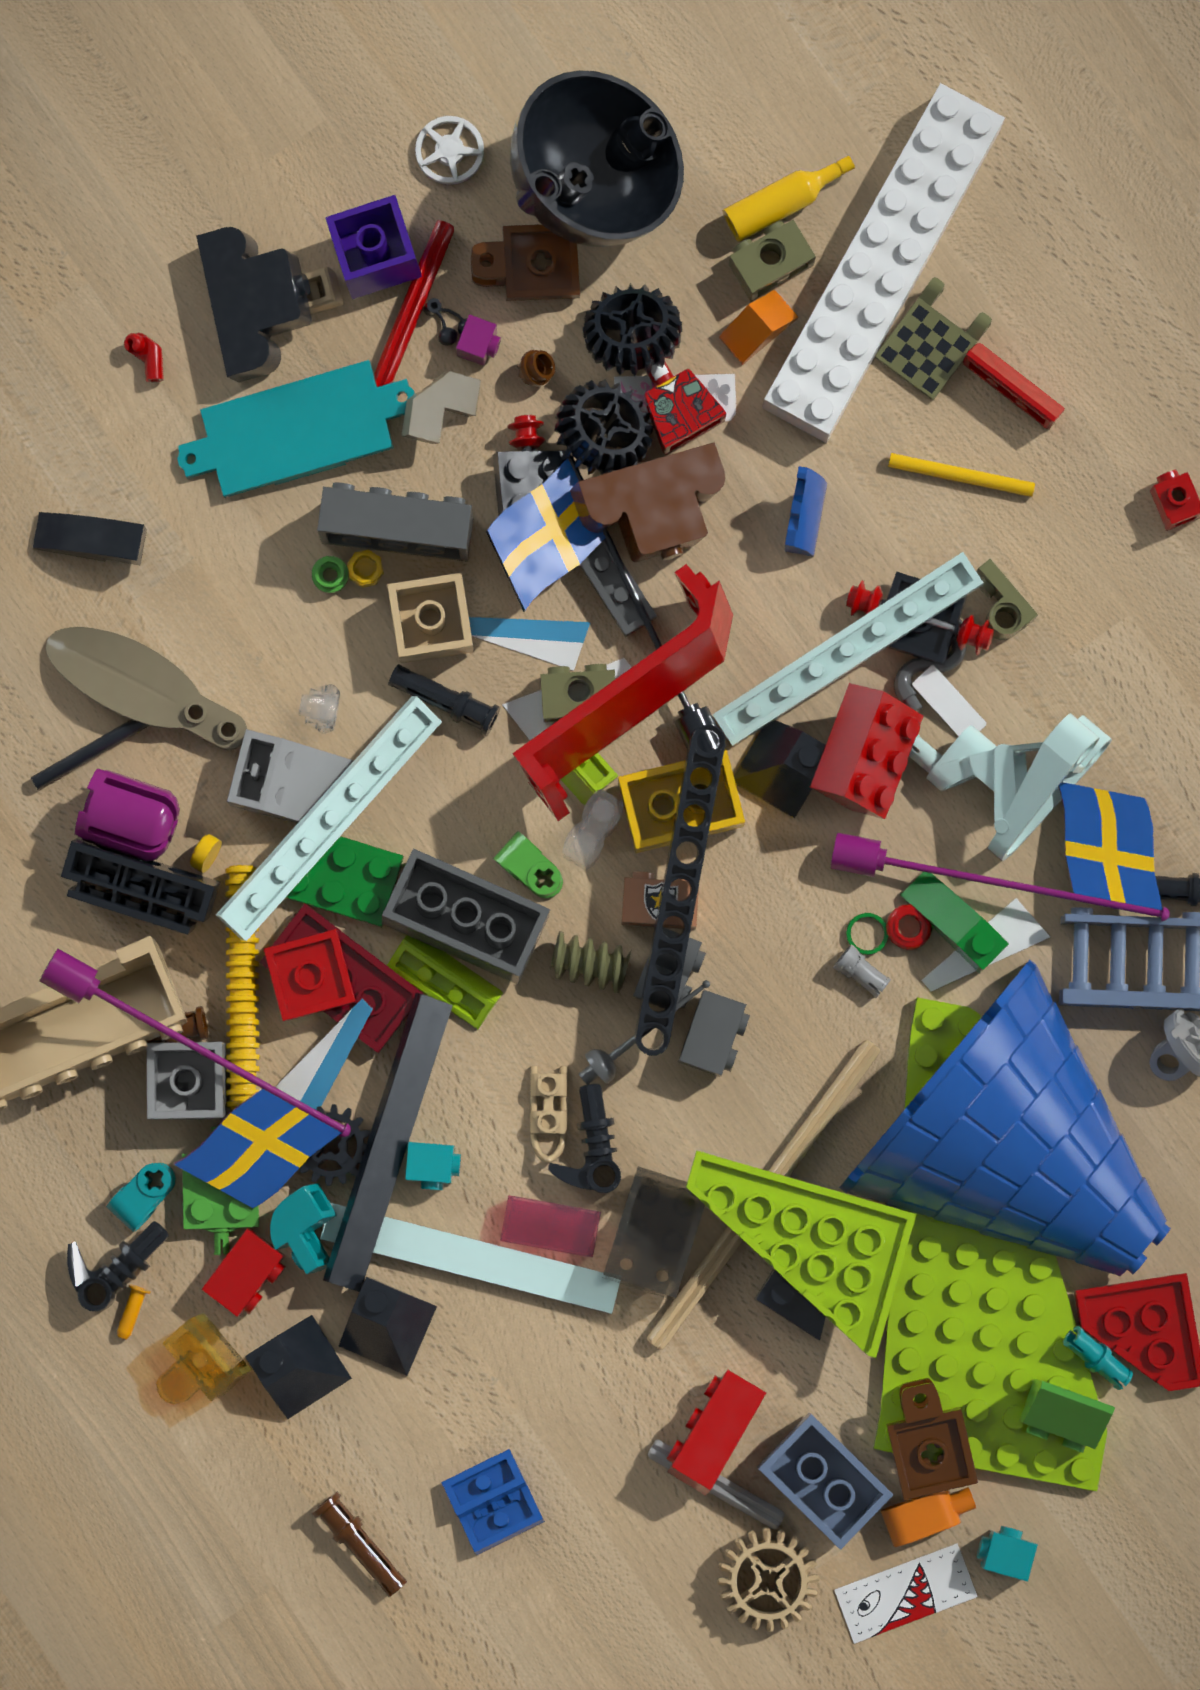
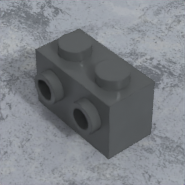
M703 990L678 1063L718 1077L722 1076L724 1070L731 1072L738 1050L732 1049L736 1034L744 1035L750 1015L744 1013L747 1004Z

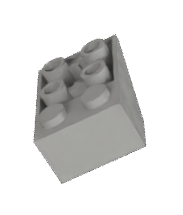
M246 729L227 802L231 807L298 823L354 760L283 738Z

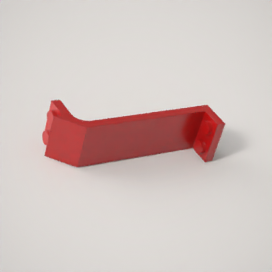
M687 564L675 571L674 573L688 606L697 616L696 620L685 630L512 753L525 773L529 785L557 821H560L570 813L564 802L568 795L559 783L560 779L725 661L733 612L720 580L711 586L702 572L695 575Z

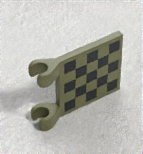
M935 277L932 278L875 355L876 359L932 400L936 398L961 365L968 351L976 345L992 322L991 317L981 312L965 332L931 306L941 295L945 286L941 280Z

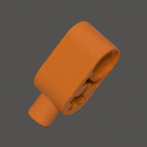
M967 1487L953 1493L947 1490L911 1498L881 1510V1514L893 1546L899 1547L960 1524L959 1515L976 1509V1505L971 1491Z

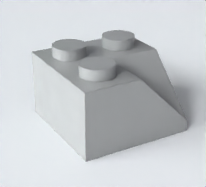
M195 1042L226 1059L225 1043ZM147 1043V1119L202 1120L224 1119L226 1117V1068L181 1043Z

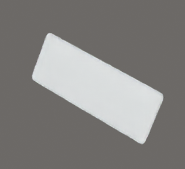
M931 665L912 683L913 687L958 736L971 725L979 732L986 726L985 720L934 665Z

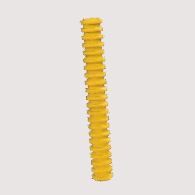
M234 865L226 868L225 873L229 875V879L225 880V885L229 886V891L225 892V897L230 899L257 868L251 865ZM226 926L225 931L229 933V938H226V944H229V949L226 950V955L229 956V961H226V967H229V973H226V978L229 979L226 990L230 991V996H226V1002H230V1008H226V1013L230 1014V1019L226 1020V1025L230 1026V1031L226 1032V1037H230V1043H226V1048L230 1049V1054L226 1055V1060L256 1076V1072L260 1071V1067L256 1066V1060H260V1055L256 1054V1049L260 1048V1043H256V1037L260 1036V1032L256 1031V1025L260 1024V1020L256 1019V1014L259 1013V1008L256 1007V1002H259V996H256V990H259V985L256 984L259 973L255 972V967H259V961H255V956L259 955V950L255 949V944L259 943V938L255 937L254 932L247 941H243ZM226 1069V1072H230V1078L226 1079V1083L230 1084V1090H226V1095L230 1096V1101L226 1102V1106L230 1108L231 1112L259 1090L256 1089L255 1084Z

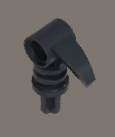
M596 1083L583 1085L580 1087L579 1093L584 1122L577 1123V1128L580 1131H586L587 1138L581 1140L582 1144H588L589 1150L583 1153L585 1165L580 1169L549 1163L548 1171L571 1186L606 1194L614 1191L621 1181V1171L618 1165L613 1162L612 1153L617 1152V1148H611L610 1140L615 1139V1135H609L608 1127L613 1126L615 1122L614 1118H606L601 1085ZM599 1166H609L615 1173V1181L609 1187H600L593 1180V1173Z
M152 1222L130 1245L123 1240L119 1244L122 1253L118 1257L112 1254L110 1258L113 1262L109 1266L103 1263L96 1271H90L87 1268L77 1242L68 1244V1272L81 1306L89 1311H102L109 1308L115 1300L116 1290L119 1287L125 1290L127 1288L125 1281L128 1278L135 1280L137 1276L134 1272L138 1268L146 1271L150 1267L146 1260L169 1237L166 1229L158 1222ZM94 1283L101 1284L106 1290V1298L100 1305L92 1304L87 1297L88 1289Z

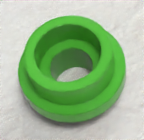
M325 556L319 559L312 568L313 583L322 592H338L348 582V568L338 557ZM326 570H335L337 578L334 581H326L323 577Z

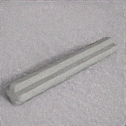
M656 1440L651 1446L648 1456L669 1469L672 1462L666 1458L672 1447L660 1440ZM719 1475L709 1492L771 1529H777L784 1518L782 1510Z

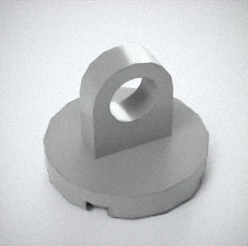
M1177 1009L1164 1019L1166 1039L1154 1048L1149 1061L1153 1073L1166 1081L1179 1079L1189 1071L1200 1077V1017L1190 1011L1184 1014V1009ZM1164 1054L1173 1055L1177 1058L1179 1065L1173 1068L1167 1067L1162 1064L1160 1056Z

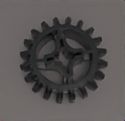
M630 283L627 290H620L615 286L614 294L610 295L602 292L601 301H592L591 310L586 311L584 317L583 337L585 338L586 349L588 353L592 354L596 364L603 363L606 371L616 367L619 376L625 370H630L635 377L638 370L644 369L650 374L652 365L663 368L665 358L673 359L675 349L679 348L681 343L682 321H680V312L677 306H673L670 296L662 297L659 288L649 292L646 284L640 289H635Z
M606 379L600 381L598 385L591 380L586 382L584 386L579 385L575 387L562 400V405L556 412L555 418L558 421L555 424L554 431L561 434L557 445L567 446L564 457L573 456L577 459L575 461V468L583 464L587 466L588 475L593 474L596 470L599 471L600 475L637 465L646 457L647 450L652 444V439L649 436L652 434L654 426L647 423L651 413L641 412L640 410L643 406V400L635 402L631 398L633 390L623 393L620 390V382L610 388ZM605 447H612V448H615V449H616L617 447H621V448H623V449L613 450V449H607V448H605Z

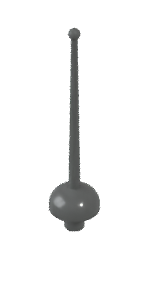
M708 980L703 981L700 987L678 1002L676 1011L704 988H709L710 982ZM654 1028L646 1029L642 1034V1038ZM635 1035L610 1054L599 1049L587 1052L585 1057L590 1065L579 1073L582 1080L588 1085L600 1077L605 1083H610L616 1074L614 1060L636 1044Z

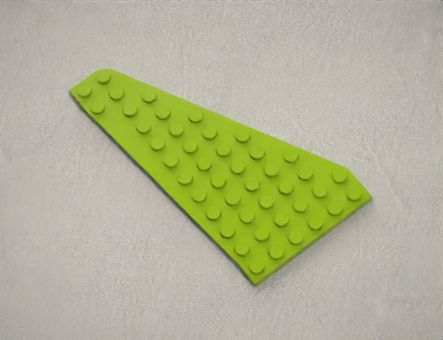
M916 998L909 1035L904 1109L981 1019L982 1016L975 1010L966 1006ZM914 1213L916 1218L888 1314L881 1407L873 1449L893 1453L886 1424L905 1420L899 1397L900 1386L906 1382L929 1378L934 1383L939 1394L943 1411L961 1407L976 1469L1097 1491L1108 1432L1107 1428L1096 1449L1086 1446L1082 1453L1063 1446L1064 1438L1050 1433L1048 1440L1026 1432L1028 1425L1019 1422L1034 1379L1045 1381L1098 1401L1091 1373L1085 1367V1361L1063 1344L1066 1334L1070 1330L1073 1331L1076 1322L1056 1256L1027 1249V1246L985 1236L976 1230ZM919 1393L915 1395L913 1401L920 1403L924 1401L926 1395ZM934 1443L926 1445L927 1450L921 1453V1457L937 1461V1456L943 1454L942 1447L936 1448Z

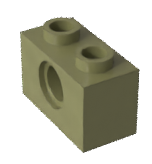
M794 219L786 224L783 221L776 222L764 231L765 236L754 242L751 239H747L732 249L733 254L730 255L729 266L750 301L755 300L814 266L816 256ZM771 250L779 255L780 261L769 265L761 260L760 255L765 251Z
M607 664L585 665V671L570 672V667L568 666L547 668L548 674H540L543 722H556L584 702H576L569 697L568 690L573 684L582 683L586 685L590 691L588 696L590 698L615 680V669L607 670Z

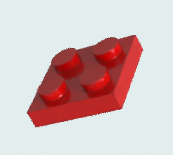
M337 929L264 948L283 1022L356 1003Z

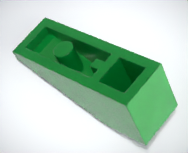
M922 872L900 894L908 904L913 905L931 923L932 927L979 974L1009 945L982 916L932 873Z

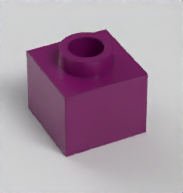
M469 314L456 347L457 356L485 366L488 356L495 358L501 342V337L496 336L497 324Z

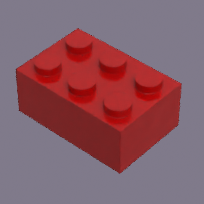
M849 683L810 788L851 811L886 819L889 808L893 804L902 773L906 769L915 738L919 734L924 716L884 691Z

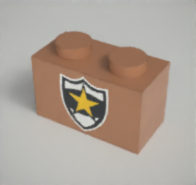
M635 871L632 872V878L624 877L621 925L655 927L663 880L654 879L655 873ZM677 879L671 883L669 893L674 900H684L690 893V886L686 880ZM699 888L691 925L692 930H696ZM670 916L663 922L662 927L683 929V923L679 917Z

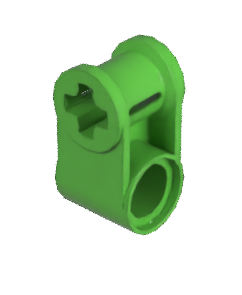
M519 831L513 835L493 858L516 880H520L535 895L541 898L555 897L563 887V878L557 867ZM550 872L554 873L551 876L554 882L552 887L549 888L544 885L538 888L540 881L537 876L540 873L548 875Z

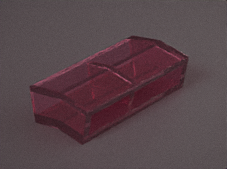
M508 1195L500 1241L593 1258L601 1212Z

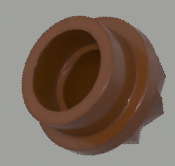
M530 350L526 352L517 366L519 377L522 378L525 384L539 387L547 384L555 373L553 358L543 350Z

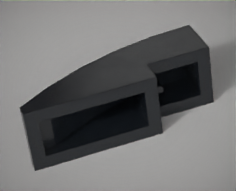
M39 512L32 548L104 562L111 560L140 566L147 529L144 524L120 520Z

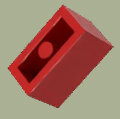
M246 1229L201 1290L237 1317L241 1316L244 1311L250 1315L263 1298L258 1292L268 1281L273 1285L286 1268L281 1263L285 1255L279 1250H275L274 1246L254 1231Z

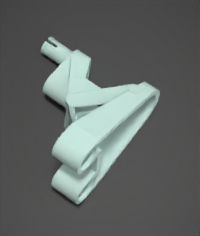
M1070 713L1054 728L1044 742L1020 745L1000 744L996 746L971 725L961 733L943 756L918 734L909 757L929 773L927 780L940 791L955 787L976 777L994 791V827L997 832L991 840L988 849L1000 860L1004 861L1022 845L1062 800L1058 785L1061 782L1076 785L1107 749L1112 739L1084 715L1077 719ZM1038 751L1027 772L1025 752Z

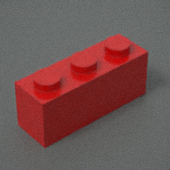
M727 1370L721 1378L714 1375L704 1392V1395L709 1397L703 1410L696 1407L685 1425L686 1428L691 1430L684 1443L677 1439L666 1458L672 1462L667 1473L705 1496L713 1488L766 1395L765 1391L730 1370Z

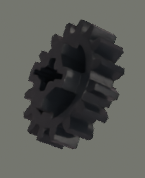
M332 1104L330 1113H325L324 1109L318 1106L317 1111L329 1118L344 1122L345 1125L348 1123L351 1127V1132L348 1136L342 1137L338 1143V1148L340 1149L338 1154L330 1151L326 1154L323 1153L318 1158L324 1152L325 1145L310 1156L299 1171L303 1174L312 1170L311 1181L315 1183L321 1176H325L326 1186H332L334 1177H338L343 1185L347 1184L346 1174L350 1172L354 1176L357 1175L358 1169L356 1166L361 1163L363 1152L366 1148L364 1138H367L371 1131H361L359 1129L364 1119L359 1117L352 1121L350 1119L352 1109L347 1108L343 1114H338V1106L336 1104ZM355 1135L357 1150L352 1159L348 1154V1141ZM329 1160L337 1161L342 1168L328 1171L318 1166Z

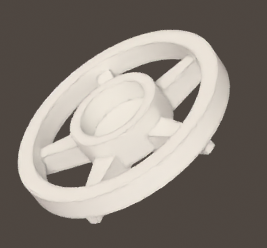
M456 116L439 117L429 122L418 135L415 147L416 159L423 173L431 180L446 185L459 184L470 179L480 168L484 157L483 140L479 131L469 121ZM446 123L458 124L452 135L441 136L432 130L436 126ZM463 127L467 128L474 135L478 149L463 145L460 139ZM429 134L436 142L435 152L423 160L421 147L424 138ZM464 156H477L471 169L457 176L456 164L461 162ZM439 161L443 165L450 167L453 177L439 176L433 173L427 165Z

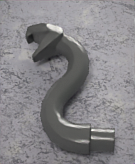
M954 637L951 651L947 655L944 666L921 658H914L906 662L898 670L894 679V691L898 700L919 712L923 707L916 697L917 693L912 687L911 677L920 671L925 672L931 665H934L941 673L952 670L963 660L967 646L961 651L957 638Z

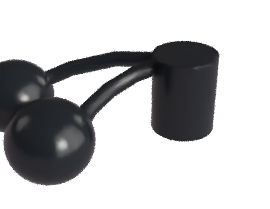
M430 299L424 304L423 311L428 316L436 314L440 318L442 330L438 334L439 342L445 346L454 344L458 337L457 332L453 328L446 327L445 320L439 311L448 312L459 318L460 322L457 325V331L460 335L467 318L463 319L460 314L450 309L441 308V302L438 299Z

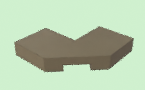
M451 371L439 375L430 385L407 399L402 436L429 444L440 443L444 410L467 417L476 416L481 380Z

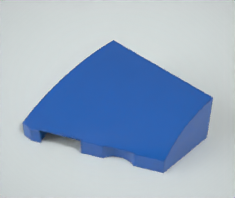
M798 467L797 483L785 541V552L814 557L827 482L821 475L807 467Z

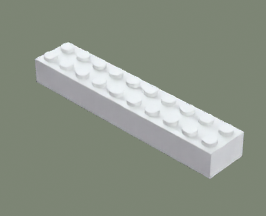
M940 83L764 398L762 409L825 443L828 442L998 136L1005 117Z

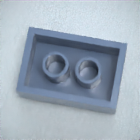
M808 1413L757 1466L840 1550L894 1495L811 1413Z

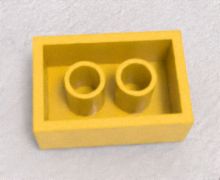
M724 750L708 836L741 828L745 825V818L727 750ZM686 760L618 777V786L635 853L670 845ZM696 768L691 773L690 781L695 788L705 789L710 784L711 776L706 769ZM695 804L688 806L683 813L684 821L692 827L700 825L704 819L703 810Z

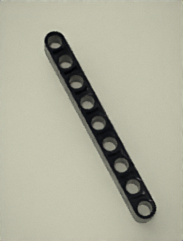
M712 724L697 727L692 732L689 740L635 1029L637 1047L649 1056H657L667 1049L673 1027L725 748L723 731ZM702 731H711L718 739L717 747L712 752L702 751L697 744V738ZM696 768H704L710 773L711 781L705 789L695 788L690 781L691 773ZM692 804L699 806L704 812L703 821L695 827L689 826L683 818L684 810ZM683 842H691L697 849L695 860L688 864L680 862L676 855L678 846ZM684 879L690 886V893L684 900H674L669 893L670 885L674 880ZM670 916H677L682 920L683 930L677 937H668L662 930L663 922ZM664 953L672 954L676 959L675 970L670 974H661L655 967L657 958ZM662 990L669 996V1005L663 1011H654L649 1006V997L653 992ZM657 1028L661 1031L662 1042L658 1047L647 1048L643 1045L642 1034L646 1029Z

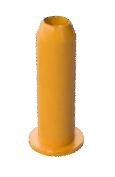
M129 1284V1287L132 1289L117 1328V1336L119 1338L128 1339L131 1336L146 1293L150 1294L149 1290Z

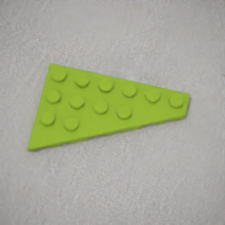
M696 1151L686 1188L867 1356L876 1358L916 1214Z

